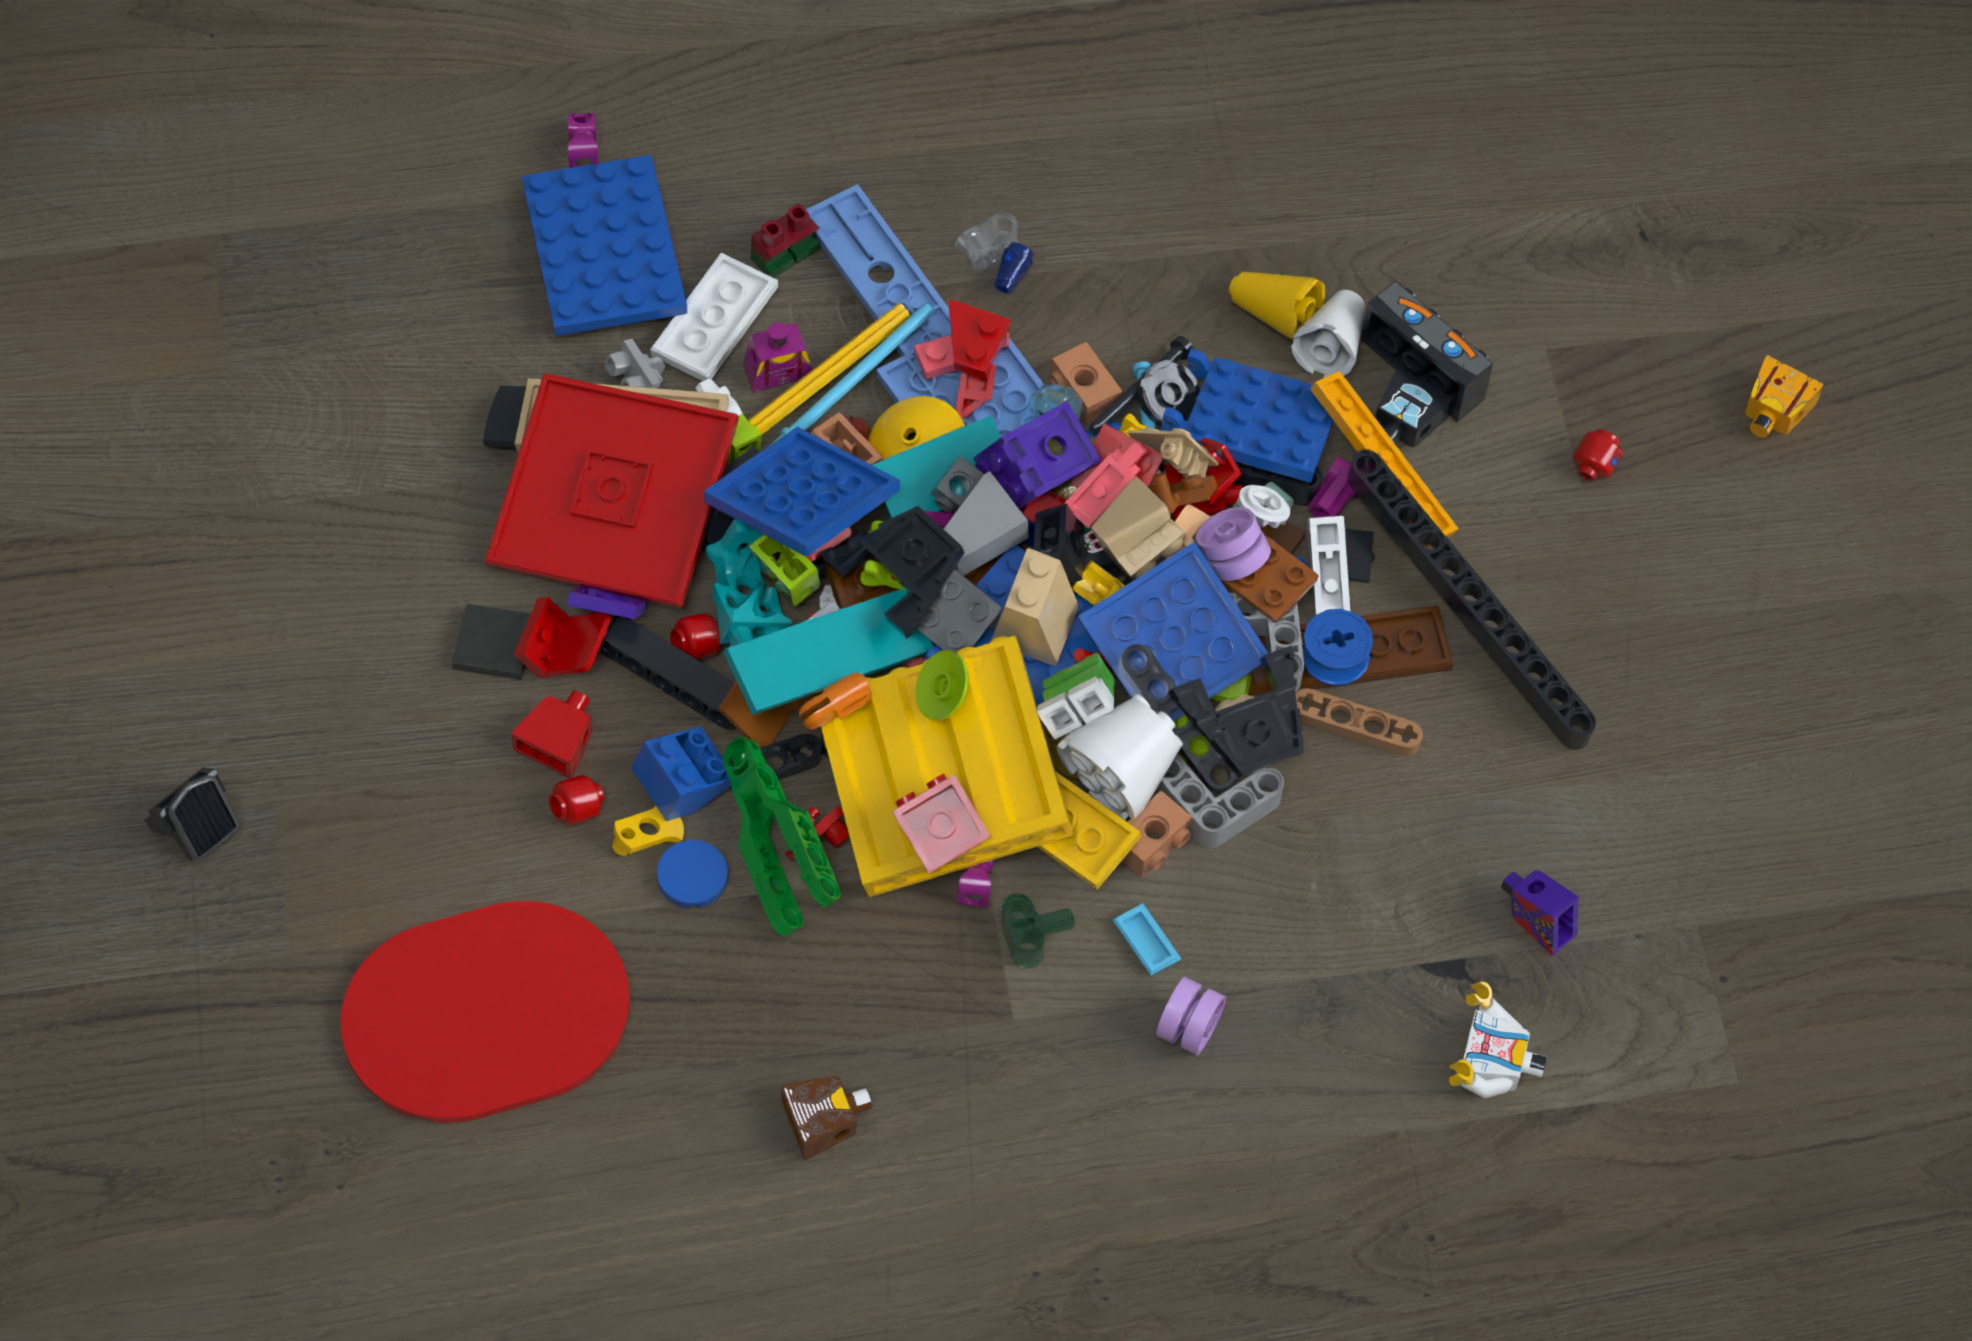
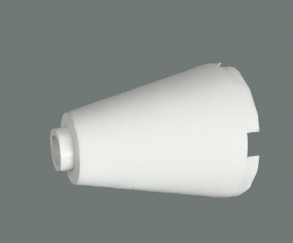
M1350 290L1336 292L1296 331L1293 338L1292 353L1296 361L1306 371L1312 374L1314 371L1325 374L1323 378L1338 371L1345 376L1355 365L1365 308L1363 299L1357 293Z

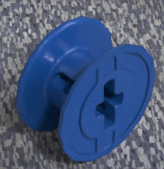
M1328 609L1316 614L1307 624L1304 633L1302 649L1305 669L1309 675L1319 682L1332 686L1347 685L1358 680L1365 673L1369 664V654L1373 645L1372 630L1363 618L1348 610Z

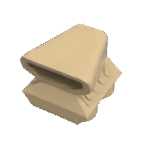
M1137 476L1123 488L1091 526V530L1100 541L1099 545L1131 579L1138 578L1154 568L1156 560L1161 556H1168L1177 552L1183 543V538L1186 536L1185 532L1170 518L1167 506Z

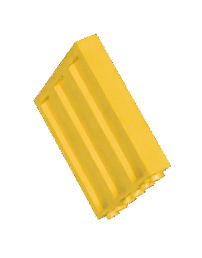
M1016 636L997 637L989 644L976 648L965 647L956 652L966 663L968 669V688L961 706L947 719L940 721L929 719L918 708L916 683L919 673L927 661L925 660L922 664L914 667L896 668L889 674L878 678H866L872 691L871 701L841 720L837 717L821 726L862 885L869 897L1074 835L1042 721L1037 714L1036 700ZM941 774H945L947 779L955 775L991 838L929 874L892 811L898 808L895 802L907 794L914 792L917 797L929 790L926 784Z

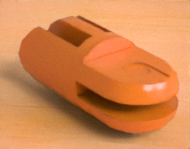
M854 672L823 689L824 693L808 701L800 708L799 718L801 720L806 719L803 725L808 729L819 728L837 717L841 720L871 701L872 691L867 679L863 674Z

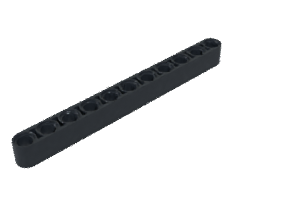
M1369 449L1357 451L1353 455L1347 474V481L1350 487L1561 743L1572 750L1584 748L1588 744L1596 726V718L1590 709L1376 452ZM1365 468L1371 473H1362L1358 469ZM1385 493L1390 495L1392 498L1385 499L1382 498L1379 494ZM1406 518L1413 524H1405L1400 519ZM1421 544L1431 545L1434 549H1424ZM1442 570H1451L1455 575H1446ZM1463 596H1473L1477 601H1468ZM1484 621H1492L1498 627H1490ZM1506 647H1514L1519 653H1511ZM1527 673H1536L1541 679L1535 680L1528 676ZM1549 699L1559 700L1562 706L1553 705ZM1570 725H1578L1585 732H1577Z

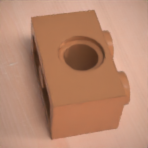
M1087 342L1052 358L1051 373L1049 374L1051 384L1057 392L1061 391L1074 414L1079 416L1086 426L1122 395L1121 388Z
M1159 791L1134 820L1129 819L1127 821L1141 831L1142 837L1122 861L1140 877L1145 876L1151 869L1153 871L1158 870L1166 861L1167 854L1174 847L1179 849L1189 840L1192 816L1164 792ZM1155 833L1160 835L1161 838L1151 839L1147 835Z

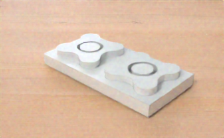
M720 253L687 298L688 314L673 317L650 349L651 356L659 357L663 362L701 381L709 378L712 379L776 291L778 280Z

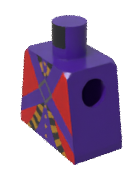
M1540 870L1533 871L1525 879L1516 872L1510 873L1504 879L1501 888L1512 897L1513 919L1552 956L1578 935L1579 897Z

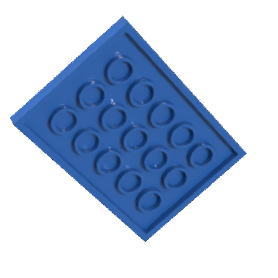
M652 155L522 176V185L555 336L688 314Z

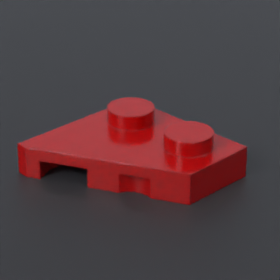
M950 299L949 316L954 369L986 380L1011 327V319Z

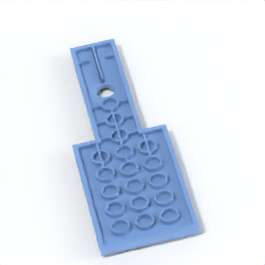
M857 184L806 209L810 218L819 227V230L814 232V236L820 241L822 249L875 321L896 304H902L908 310L910 316L924 303H928L934 309V313L895 348L901 357L876 369V377L895 403L916 396L934 397L946 402L956 410L961 371H953L926 380L914 354L915 345L951 335L949 308L863 190ZM877 265L883 269L891 268L894 276L887 283H876L869 278V270ZM1009 338V346L1000 348L993 365H996L992 400L963 419V422L966 426L991 415L1002 437L1039 417V410L1042 413H1046L1059 406V404ZM1049 439V451L1056 456H1060L1062 453L1060 443L1054 439Z

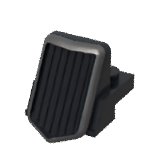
M202 767L149 809L150 816L144 820L153 832L172 835L191 861H199L239 828V822L224 795L226 790L217 771Z

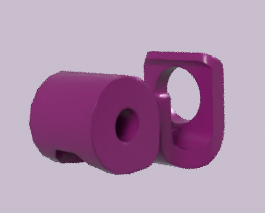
M569 113V168L582 166L575 163L576 160L581 158L590 159L592 161L591 164L598 165L595 113Z
M994 860L963 869L967 871L959 880L958 904L989 908L991 881L986 873L992 874ZM966 895H977L982 899H970Z

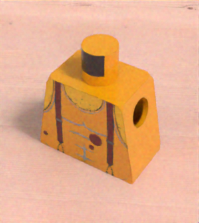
M1767 355L1745 410V414L1754 419L1750 425L1751 432L1761 438L1767 437L1771 429L1782 435L1788 434L1817 404L1824 384Z

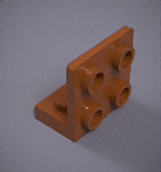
M1265 536L1270 545L1271 553L1264 565L1246 577L1232 581H1222V584L1228 593L1237 594L1276 623L1318 581L1319 575L1268 536Z
M735 681L720 704L719 710L745 737L753 739L762 748L772 744L792 711L800 710L805 703L818 696V694L816 693L752 715L739 685Z

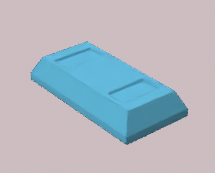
M1143 903L1113 919L1114 924L1150 976L1181 960V957Z

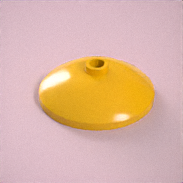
M928 396L910 397L895 403L882 413L871 430L868 442L885 460L965 426L956 410L940 399ZM910 433H916L914 439L907 440Z

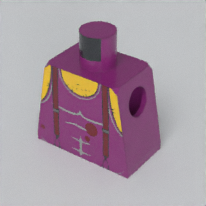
M776 322L771 324L768 330L757 332L750 336L743 367L753 393L797 382L812 371L796 324L785 325Z

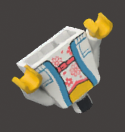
M1486 982L1472 984L1471 987L1477 994L1466 995V1003L1470 1006L1480 1005V1010H1475L1464 1058L1449 1066L1450 1069L1457 1072V1074L1449 1077L1450 1085L1463 1086L1481 1098L1486 1099L1516 1090L1521 1072L1542 1077L1547 1056L1526 1051L1530 1033L1523 1029V1026L1492 997V989Z

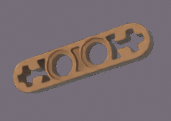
M1305 688L1296 692L1297 708H1300L1302 724L1403 756L1413 755L1421 747L1423 731L1417 723L1314 689ZM1306 701L1312 703L1308 711L1302 710V705ZM1322 706H1326L1324 717L1320 716ZM1341 710L1346 712L1350 719L1346 723H1337L1333 721L1330 715L1334 711ZM1368 721H1376L1381 724L1383 730L1378 734H1371L1364 729V724ZM1389 727L1394 728L1391 739L1387 738ZM1405 733L1411 735V739L1408 743H1404L1402 741V737L1405 735Z

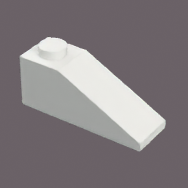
M1344 516L1306 519L1310 569L1319 575L1318 581L1312 586L1315 615L1328 609L1350 611Z

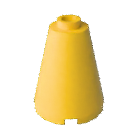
M1241 272L1239 276H1235L1229 286V294L1233 303L1292 341L1296 331L1325 303V284L1314 277Z

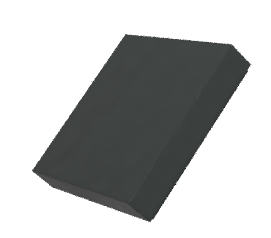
M466 604L453 656L452 668L521 680L524 664L513 654L531 614Z

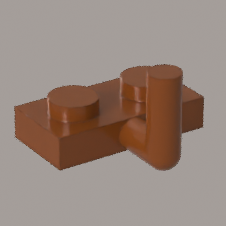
M1158 473L1152 476L1154 484L1150 486V490L1167 506L1169 514L1173 513L1180 505L1208 500L1217 489L1214 475L1201 477V474H1193L1183 478L1181 482L1170 484L1165 473Z

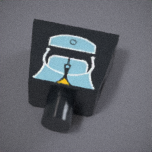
M1398 367L1378 405L1375 418L1395 445L1398 441H1401L1410 447H1416L1449 417L1453 398Z

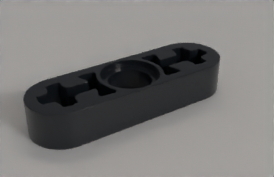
M800 734L761 748L765 759L770 756H777L782 759L783 765L774 770L778 780L813 769L819 765L822 759L821 741L812 734ZM806 747L808 751H812V755L806 756L804 752L801 753V748ZM788 751H790L791 758L793 757V763H789Z

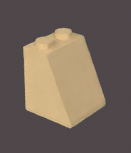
M1027 548L991 639L992 641L1001 636H1016L1022 654L1055 667L1079 607L1060 560Z

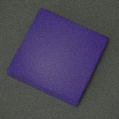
M580 586L569 592L567 606L636 619L647 612L648 601Z

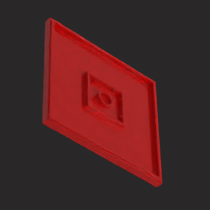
M543 373L485 558L486 565L682 609L713 508L704 502V490L722 478L739 422L738 414Z

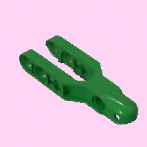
M740 736L734 738L728 744L723 755V765L742 814L738 846L771 926L781 936L788 937L803 925V917L769 836V829L775 818L789 851H793L801 871V874H799L801 881H805L811 896L821 905L822 909L827 908L839 899L841 891L808 811L787 801L774 770L766 763L760 746L753 739Z

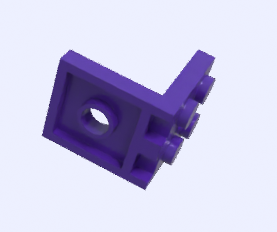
M1068 401L1002 436L973 457L976 463L975 467L983 474L990 471L1019 510L1047 491L1102 461ZM1049 439H1054L1060 443L1062 447L1060 456H1056L1049 451Z

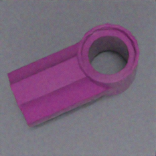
M1337 457L1332 463L1325 477L1324 484L1309 503L1308 511L1314 518L1339 516L1350 499L1358 497L1347 481V474L1351 464L1349 461ZM1361 468L1358 469L1362 473H1369Z

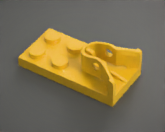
M1056 772L1074 835L1037 847L1098 890L1142 837L1141 831Z

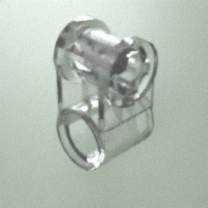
M1007 212L994 214L979 225L964 231L955 241V248L959 252H964L969 258L974 271L985 270L992 263L1016 250L1018 246V221L1015 216Z

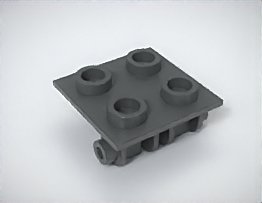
M954 569L916 629L942 650L956 653L962 648L973 647L988 627L992 629L999 621L998 615L1003 608Z

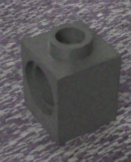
M959 456L929 494L935 498L934 503L940 509L947 513H956L984 474ZM951 480L961 483L964 490L963 495L958 496L950 491L949 482Z

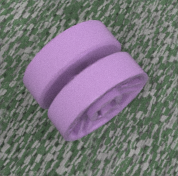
M1245 507L1229 508L1213 515L1200 526L1196 533V541L1203 555L1218 578L1223 581L1237 580L1252 574L1264 565L1271 553L1270 545L1261 531L1253 512Z
M1183 977L1164 1009L1157 1027L1156 1036L1174 1044L1182 1035L1181 1048L1198 1056L1208 1043L1220 1019L1226 1002V996L1209 988L1200 998L1202 985L1187 977Z

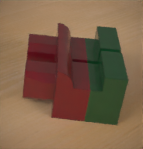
M797 203L788 209L787 214L777 220H769L761 225V230L751 235V260L764 274L772 278L779 276L792 268L794 262L798 264L821 250L820 241L814 236V232L819 230L818 225L810 218L809 213L803 206Z

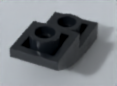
M526 386L499 387L488 415L483 438L484 446H498L499 448L516 447L515 439Z

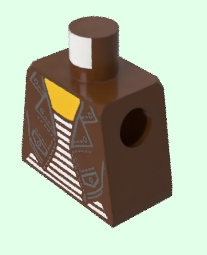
M838 1076L781 1085V1103L804 1161L856 1134L855 1114L872 1109L871 1100L866 1088L846 1094L841 1079Z

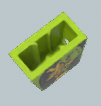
M765 534L749 546L764 576L793 607L800 604L820 587L818 570L804 555ZM776 552H780V557L776 561L774 556L772 555Z

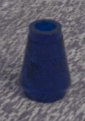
M1011 242L1008 247L1004 248L994 287L1003 293L1011 294L1033 265V251L1017 242Z

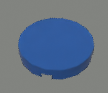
M687 840L676 843L664 852L658 862L657 880L660 891L669 902L679 907L708 906L720 898L727 886L728 867L724 856L716 847L704 841Z

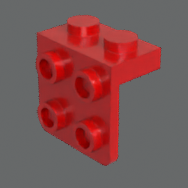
M549 597L538 598L513 655L539 679L587 672L595 662L599 647L607 634L611 616L607 613L597 612L569 617Z

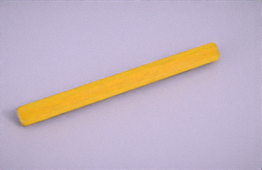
M896 304L756 413L748 422L751 426L755 425L761 435L892 334L910 317L908 310L902 304Z

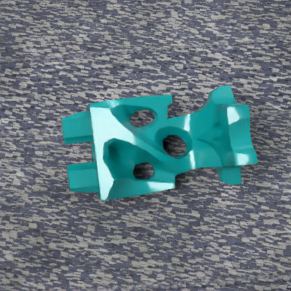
M737 519L733 520L720 541L708 545L705 549L708 558L713 562L716 572L717 583L713 585L712 599L716 604L718 612L720 644H731V646L790 627L792 624V620L782 614L776 587H768L767 583L762 579L761 569L749 547L764 534ZM747 543V546L744 548L741 544ZM749 587L751 593L741 594L738 588ZM760 606L765 607L768 613L761 611Z

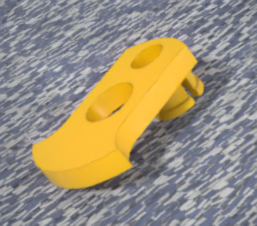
M655 805L651 810L615 821L613 826L615 839L613 840L612 848L618 855L627 856L628 853L631 855L634 852L664 842H682L684 835L683 822L680 817L666 821ZM650 823L657 828L658 833L655 835L645 834L640 830L639 825Z

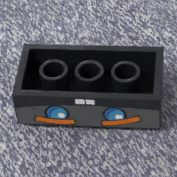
M1394 281L1367 303L1361 341L1395 370L1400 367L1451 396L1453 400L1449 416L1458 423L1485 400L1493 366L1487 354L1473 347L1466 341L1460 331L1452 329L1435 310L1427 308L1421 303L1410 289L1404 288L1397 281Z

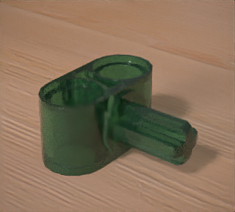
M1021 893L1007 896L1002 904L1000 923L1014 963L1025 969L1034 968L1042 961L1046 935L1072 929L1075 926L1074 916L1069 908L1038 915L1031 899ZM1018 912L1022 913L1025 917L1016 919L1011 917L1010 914ZM1030 943L1036 946V948L1027 950L1020 945Z

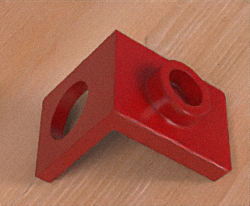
M1203 437L1200 440L1202 446L1219 463L1218 466H1212L1206 472V477L1214 475L1217 489L1208 500L1202 502L1213 504L1219 496L1227 491L1228 487L1241 475V472L1225 444ZM1214 450L1218 451L1225 460L1221 459Z

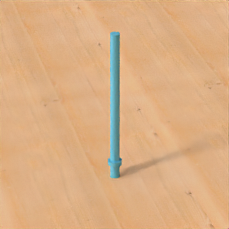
M924 303L789 428L784 427L780 431L781 435L774 442L797 426L806 431L934 313V309L928 303Z

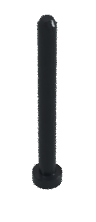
M1177 336L1170 343L1171 349L1157 362L1170 360L1173 361L1172 363H1176L1179 359L1187 360L1193 346L1185 337ZM1139 379L1090 423L1089 430L1091 433L1099 434L1104 423L1109 425L1137 399Z

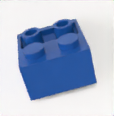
M701 726L645 741L631 766L632 771L666 821L696 813L731 786L723 765V758Z

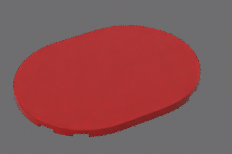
M513 901L494 904L407 929L375 949L355 972L344 996L341 1010L343 1046L349 1065L357 1079L367 1091L369 1090L390 1109L408 1117L415 1116L429 1119L434 1123L472 1121L562 1095L589 1080L593 1073L606 1060L611 1058L622 1039L629 1015L630 996L628 979L622 960L613 944L595 925L584 917L560 906L543 902Z

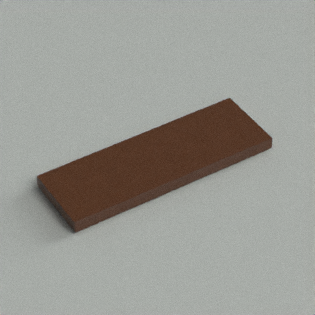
M1438 605L1360 616L1372 630L1373 645L1369 654L1370 660L1367 670L1358 680L1347 685L1452 670L1453 661ZM1308 623L1300 624L1302 647ZM1257 636L1266 649L1265 636ZM1278 641L1280 644H1289L1286 641ZM1263 665L1250 672L1252 676L1248 692L1249 696L1257 697L1273 691ZM1304 667L1301 686L1298 691L1305 688L1315 690L1336 687L1319 682L1309 675Z

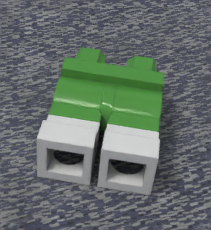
M1094 653L1071 667L1064 668L1043 680V687L1045 688L1043 691L1044 703L1037 706V714L1054 740L1081 727L1083 720L1087 724L1114 710L1115 679L1099 654Z

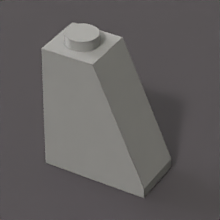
M990 471L982 476L944 528L948 534L962 545L965 552L955 567V570L962 576L1029 538L1028 520Z

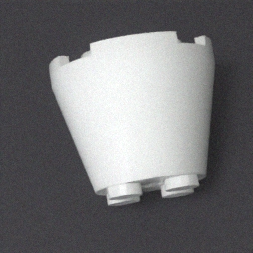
M1135 694L1131 699L1115 707L1113 711L1069 733L1057 745V752L1070 774L1078 772V778L1090 790L1087 793L1122 819L1125 820L1129 816L1134 820L1144 810L1183 744L1172 731L1175 727L1172 719L1162 711L1156 714L1142 696Z

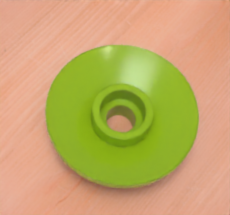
M949 650L939 651L932 655L923 665L916 683V701L919 710L925 717L936 721L944 720L952 716L961 706L968 688V669L965 661L959 654Z

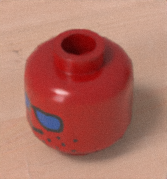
M1597 429L1596 432H1587L1572 456L1574 463L1578 467V474L1590 481H1595L1596 478H1609L1623 456L1622 448L1619 445L1620 440L1614 434L1603 429Z

